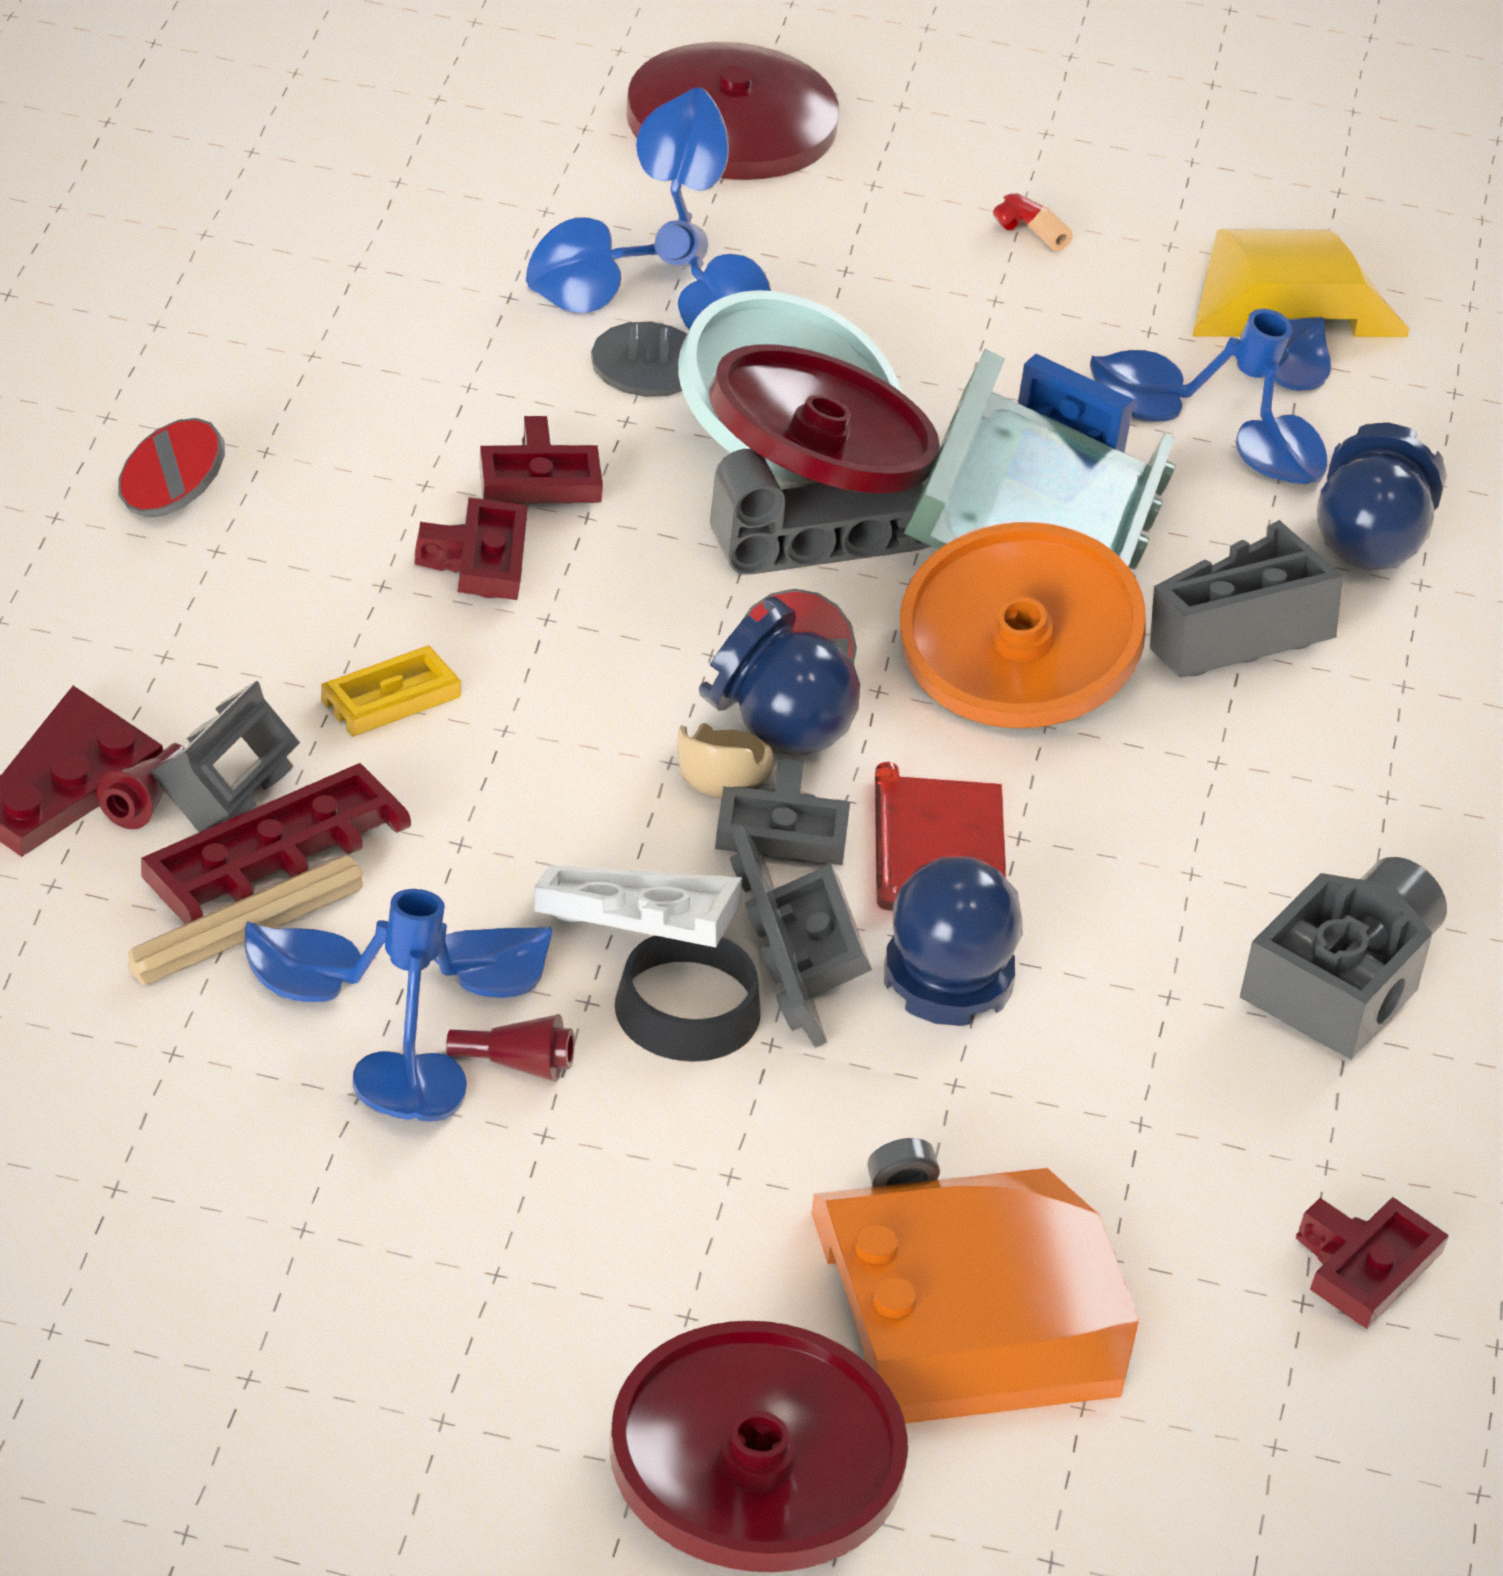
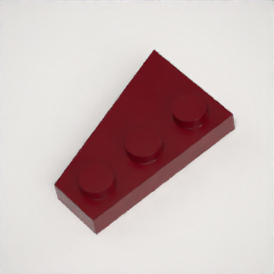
M72 685L0 775V842L23 857L99 807L96 788L98 781L104 774L155 758L163 751V745Z

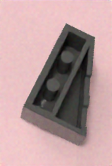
M1278 520L1267 526L1266 537L1251 545L1243 539L1230 546L1229 557L1212 565V562L1204 559L1155 585L1149 648L1181 678L1185 676H1199L1209 670L1236 663L1253 662L1259 657L1291 649H1304L1311 644L1336 638L1343 576L1282 521Z

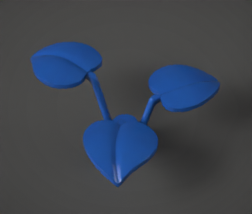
M696 87L663 104L645 119L639 130L636 149L640 164L651 178L658 181H672L670 192L678 213V220L667 222L659 229L654 244L612 249L611 232L604 222L589 217L572 218L556 225L540 240L530 257L526 271V283L531 290L561 309L575 313H589L600 310L608 305L620 288L622 276L615 259L659 255L668 264L691 267V273L697 280L686 286L678 297L680 316L689 330L705 308L723 297L746 291H771L770 282L763 269L754 260L744 255L722 254L713 258L706 266L704 272L701 269L704 265L703 259L708 251V238L701 227L691 223L692 213L687 210L681 187L683 184L696 191L711 189L721 179L726 169L729 153L728 137L723 117L708 92L703 88Z
M1257 309L1249 315L1240 339L1229 338L1225 349L1189 384L1183 385V374L1177 365L1167 357L1156 352L1125 350L1107 356L1092 355L1090 370L1094 380L1135 399L1132 417L1146 421H1167L1178 417L1182 410L1181 398L1191 397L1232 356H1235L1237 366L1244 374L1254 378L1265 377L1260 409L1262 420L1246 421L1237 432L1235 442L1241 458L1255 471L1273 479L1298 484L1318 483L1323 479L1327 470L1328 460L1324 442L1317 430L1300 416L1288 414L1274 418L1272 413L1275 382L1284 388L1301 391L1318 388L1328 379L1331 371V358L1326 343L1325 321L1323 317L1288 320L1277 311Z
M416 888L404 889L392 896L388 921L379 920L376 922L375 935L362 955L352 941L332 932L305 928H268L247 921L244 945L247 960L253 973L273 993L301 1002L330 1001L339 995L342 982L349 984L359 983L385 943V950L390 956L392 964L399 969L408 971L403 1054L379 1051L363 1057L356 1063L354 1068L352 1085L358 1098L368 1107L392 1117L405 1120L417 1118L420 1121L426 1122L444 1120L457 1112L465 1099L467 1081L462 1067L452 1057L441 1053L416 1055L421 970L427 968L430 962L434 960L439 965L443 975H457L459 984L468 992L497 998L521 996L533 990L541 980L552 936L551 927L476 929L446 934L447 924L443 922L445 911L443 900L430 891Z

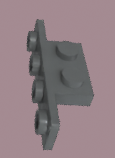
M742 825L732 830L739 853L730 857V862L736 877H742V889L744 892L747 893L752 890L754 898L746 901L745 907L758 935L761 938L768 937L770 944L761 947L760 950L775 983L778 984L783 981L785 991L776 994L782 1014L792 1031L803 1027L816 1048L828 1041L812 997L872 971V967L841 881L831 863L775 889L765 860L746 828Z

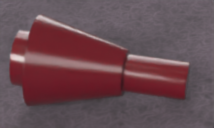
M172 743L155 758L104 774L98 781L96 788L97 800L103 813L120 827L126 829L144 827L150 821L165 792L150 772L158 764L184 750L185 747L178 743Z
M560 1014L495 1027L491 1031L449 1029L446 1038V1052L448 1056L489 1058L493 1063L557 1082L561 1069H571L575 1037L573 1029L564 1028L562 1017Z

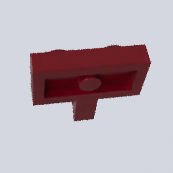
M524 416L522 445H480L479 470L482 499L507 503H601L603 481L598 445H551L547 416Z
M468 497L465 524L443 525L420 521L414 564L439 571L447 569L455 573L459 572L457 589L459 593L474 594L485 598L518 600L528 505Z
M1320 1197L1304 1212L1299 1230L1296 1233V1239L1316 1255L1323 1264L1315 1272L1310 1290L1365 1329L1443 1253L1449 1238L1447 1233L1394 1197L1386 1202L1368 1221L1357 1217L1351 1219Z

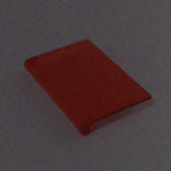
M882 762L876 766L877 905L881 909L893 911V904L901 887L914 870L940 857L972 855L998 869L1006 878L1002 784L901 777L899 767L893 762Z

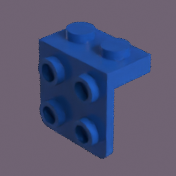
M1037 353L1024 363L1018 404L1125 453L1135 399ZM1022 433L1003 480L1038 496L1048 503L1065 507L1071 505L1107 470L1032 434Z

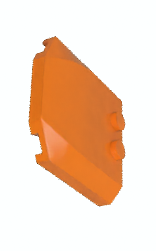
M1040 1168L814 1194L811 1210L827 1264H837L865 1352L864 1361L881 1376L891 1389L899 1403L905 1424L1122 1396L1139 1318L1100 1215L1050 1169Z

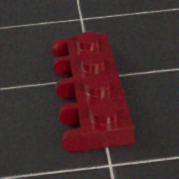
M358 763L142 857L141 877L183 923L187 924L203 917L200 905L227 893L235 902L253 895L251 882L280 869H284L292 878L309 870L307 857L334 845H338L346 854H352L363 848L361 833L384 823L394 832L399 833L411 827V818L407 809L361 763Z

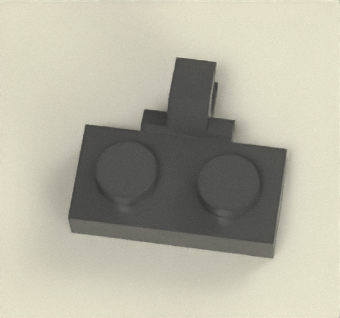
M779 758L774 790L723 786L715 849L738 852L732 830L744 825L761 855L843 865L850 801L801 794L800 788L804 761Z

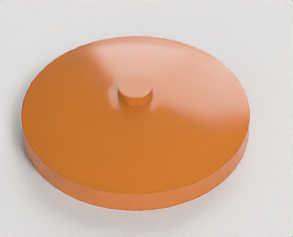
M1011 522L996 524L977 529L952 540L932 554L920 566L906 588L900 611L902 649L907 666L921 688L936 702L953 713L972 721L997 727L1036 728L1050 726L1075 719L1096 709L1114 696L1129 680L1140 661L1146 635L1145 603L1139 583L1126 563L1113 550L1091 536L1074 529L1048 523Z

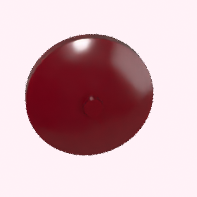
M702 42L679 46L664 51L646 61L637 69L629 83L626 117L628 125L636 138L645 119L658 107L696 87L703 88L708 92L721 112L727 131L729 153L726 169L721 177L723 179L757 180L794 173L810 166L823 157L834 143L836 137L839 102L832 86L811 66L788 54L767 47L739 42Z
M774 344L743 346L728 352L722 357L709 387V399L715 414L736 438L769 461L800 476L829 486L865 493L885 494L907 491L917 487L927 479L939 452V437L934 425L910 398L866 370L819 352Z
M751 1320L729 1321L695 1328L677 1335L655 1348L635 1366L623 1383L614 1404L609 1454L615 1481L624 1500L644 1525L659 1538L692 1557L714 1565L749 1572H785L810 1568L841 1557L860 1546L883 1525L891 1514L903 1485L908 1456V1433L899 1403L891 1389L867 1362L851 1350L823 1335L788 1324Z

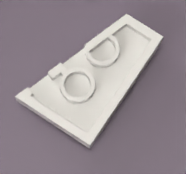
M549 865L534 886L535 912L555 915L556 918L563 921H586L711 947L717 946L742 902V877Z

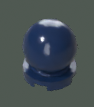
M1390 422L1365 424L1359 427L1357 434L1345 439L1342 444L1339 442L1334 449L1328 470L1327 482L1322 487L1319 496L1317 522L1325 545L1345 563L1367 571L1396 568L1415 555L1430 536L1434 521V511L1439 507L1447 473L1443 457L1439 451L1434 455L1428 446L1416 439L1418 432L1410 427Z
M769 597L764 601L763 608L769 612L759 622L750 615H747L726 639L710 663V666L718 671L719 674L713 685L707 681L700 684L698 689L699 695L718 711L727 710L735 703H739L744 725L752 734H755L767 743L771 749L781 754L809 755L829 748L849 730L859 710L861 684L853 661L837 643L815 632H793L796 612L777 597Z
M972 855L940 857L916 868L901 887L893 904L894 935L886 947L884 960V984L888 989L892 986L894 991L906 1000L905 1010L908 1013L934 1024L963 1026L970 1024L971 1015L986 1012L991 1008H994L995 1013L1003 1010L1013 991L1015 980L1014 952L1023 935L1018 891L998 869Z

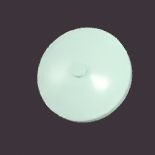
M746 291L731 294L710 304L700 313L691 326L680 350L678 361L680 385L691 411L704 429L730 453L740 449L751 448L736 438L719 420L710 403L709 387L719 361L724 355L734 349L758 344L785 345L808 349L862 368L901 391L897 376L889 361L878 346L861 329L826 306L783 292ZM766 459L774 476L803 483L823 484L800 476Z

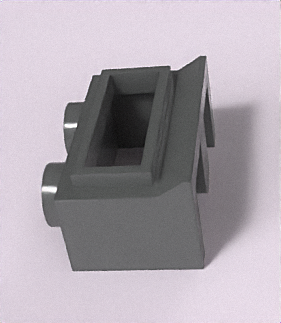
M258 681L253 682L222 701L215 708L219 714L200 725L186 738L190 744L184 750L158 764L150 772L198 832L220 820L227 821L252 810L258 803L257 799L252 795V792L258 785L263 790L270 788L294 766L287 756L300 744V741L264 699ZM242 737L259 759L230 787L213 764Z

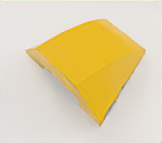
M1219 229L1216 231L1193 337H1241L1249 315L1257 309L1274 310L1284 315L1287 319L1315 317L1348 319L1354 337H1408L1409 327L1381 296L1350 249L1334 232L1328 229Z

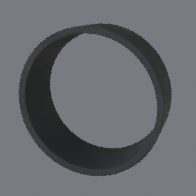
M653 935L638 944L628 956L615 997V1014L625 1034L643 1049L658 1056L678 1061L701 1062L714 1060L742 1048L753 1037L760 1022L761 1010L756 967L749 955L731 940L722 936L717 946L711 947ZM693 962L708 965L727 973L745 988L748 995L741 1004L725 1014L704 1019H687L666 1014L649 1005L638 994L632 980L645 970L661 964Z

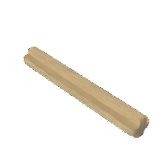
M342 855L132 947L128 952L129 969L140 984H151L243 943L247 921L263 927L277 928L358 892L363 887V871L351 856Z

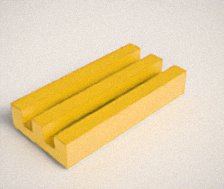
M430 645L321 684V701L326 707L334 705L333 715L339 722L347 720L346 730L352 737L460 698L461 680Z

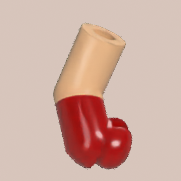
M1009 193L1003 196L1004 201L993 209L994 218L1006 231H1013L1023 221L1054 251L1064 249L1072 240V230L1049 208L1019 193Z

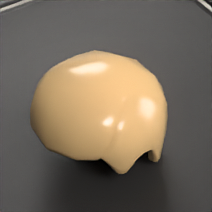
M702 723L699 725L694 736L689 737L686 726L681 725L678 728L677 753L680 773L683 779L698 792L722 798L723 786L756 789L768 780L774 766L773 752L771 747L755 734L733 729L713 730L708 724Z

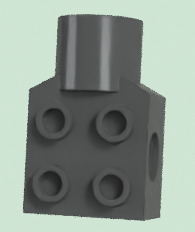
M1386 857L1377 861L1360 879L1320 873L1252 941L1239 997L1352 1060L1418 990L1432 935L1444 923L1447 915V902L1441 886L1421 865L1402 857Z

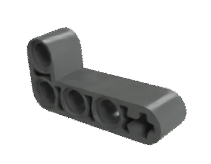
M752 449L733 451L725 456L717 466L710 515L711 529L729 565L735 572L740 574L752 575L919 551L931 547L904 534L926 480L910 490L885 494L851 491L826 484L781 490L766 459Z

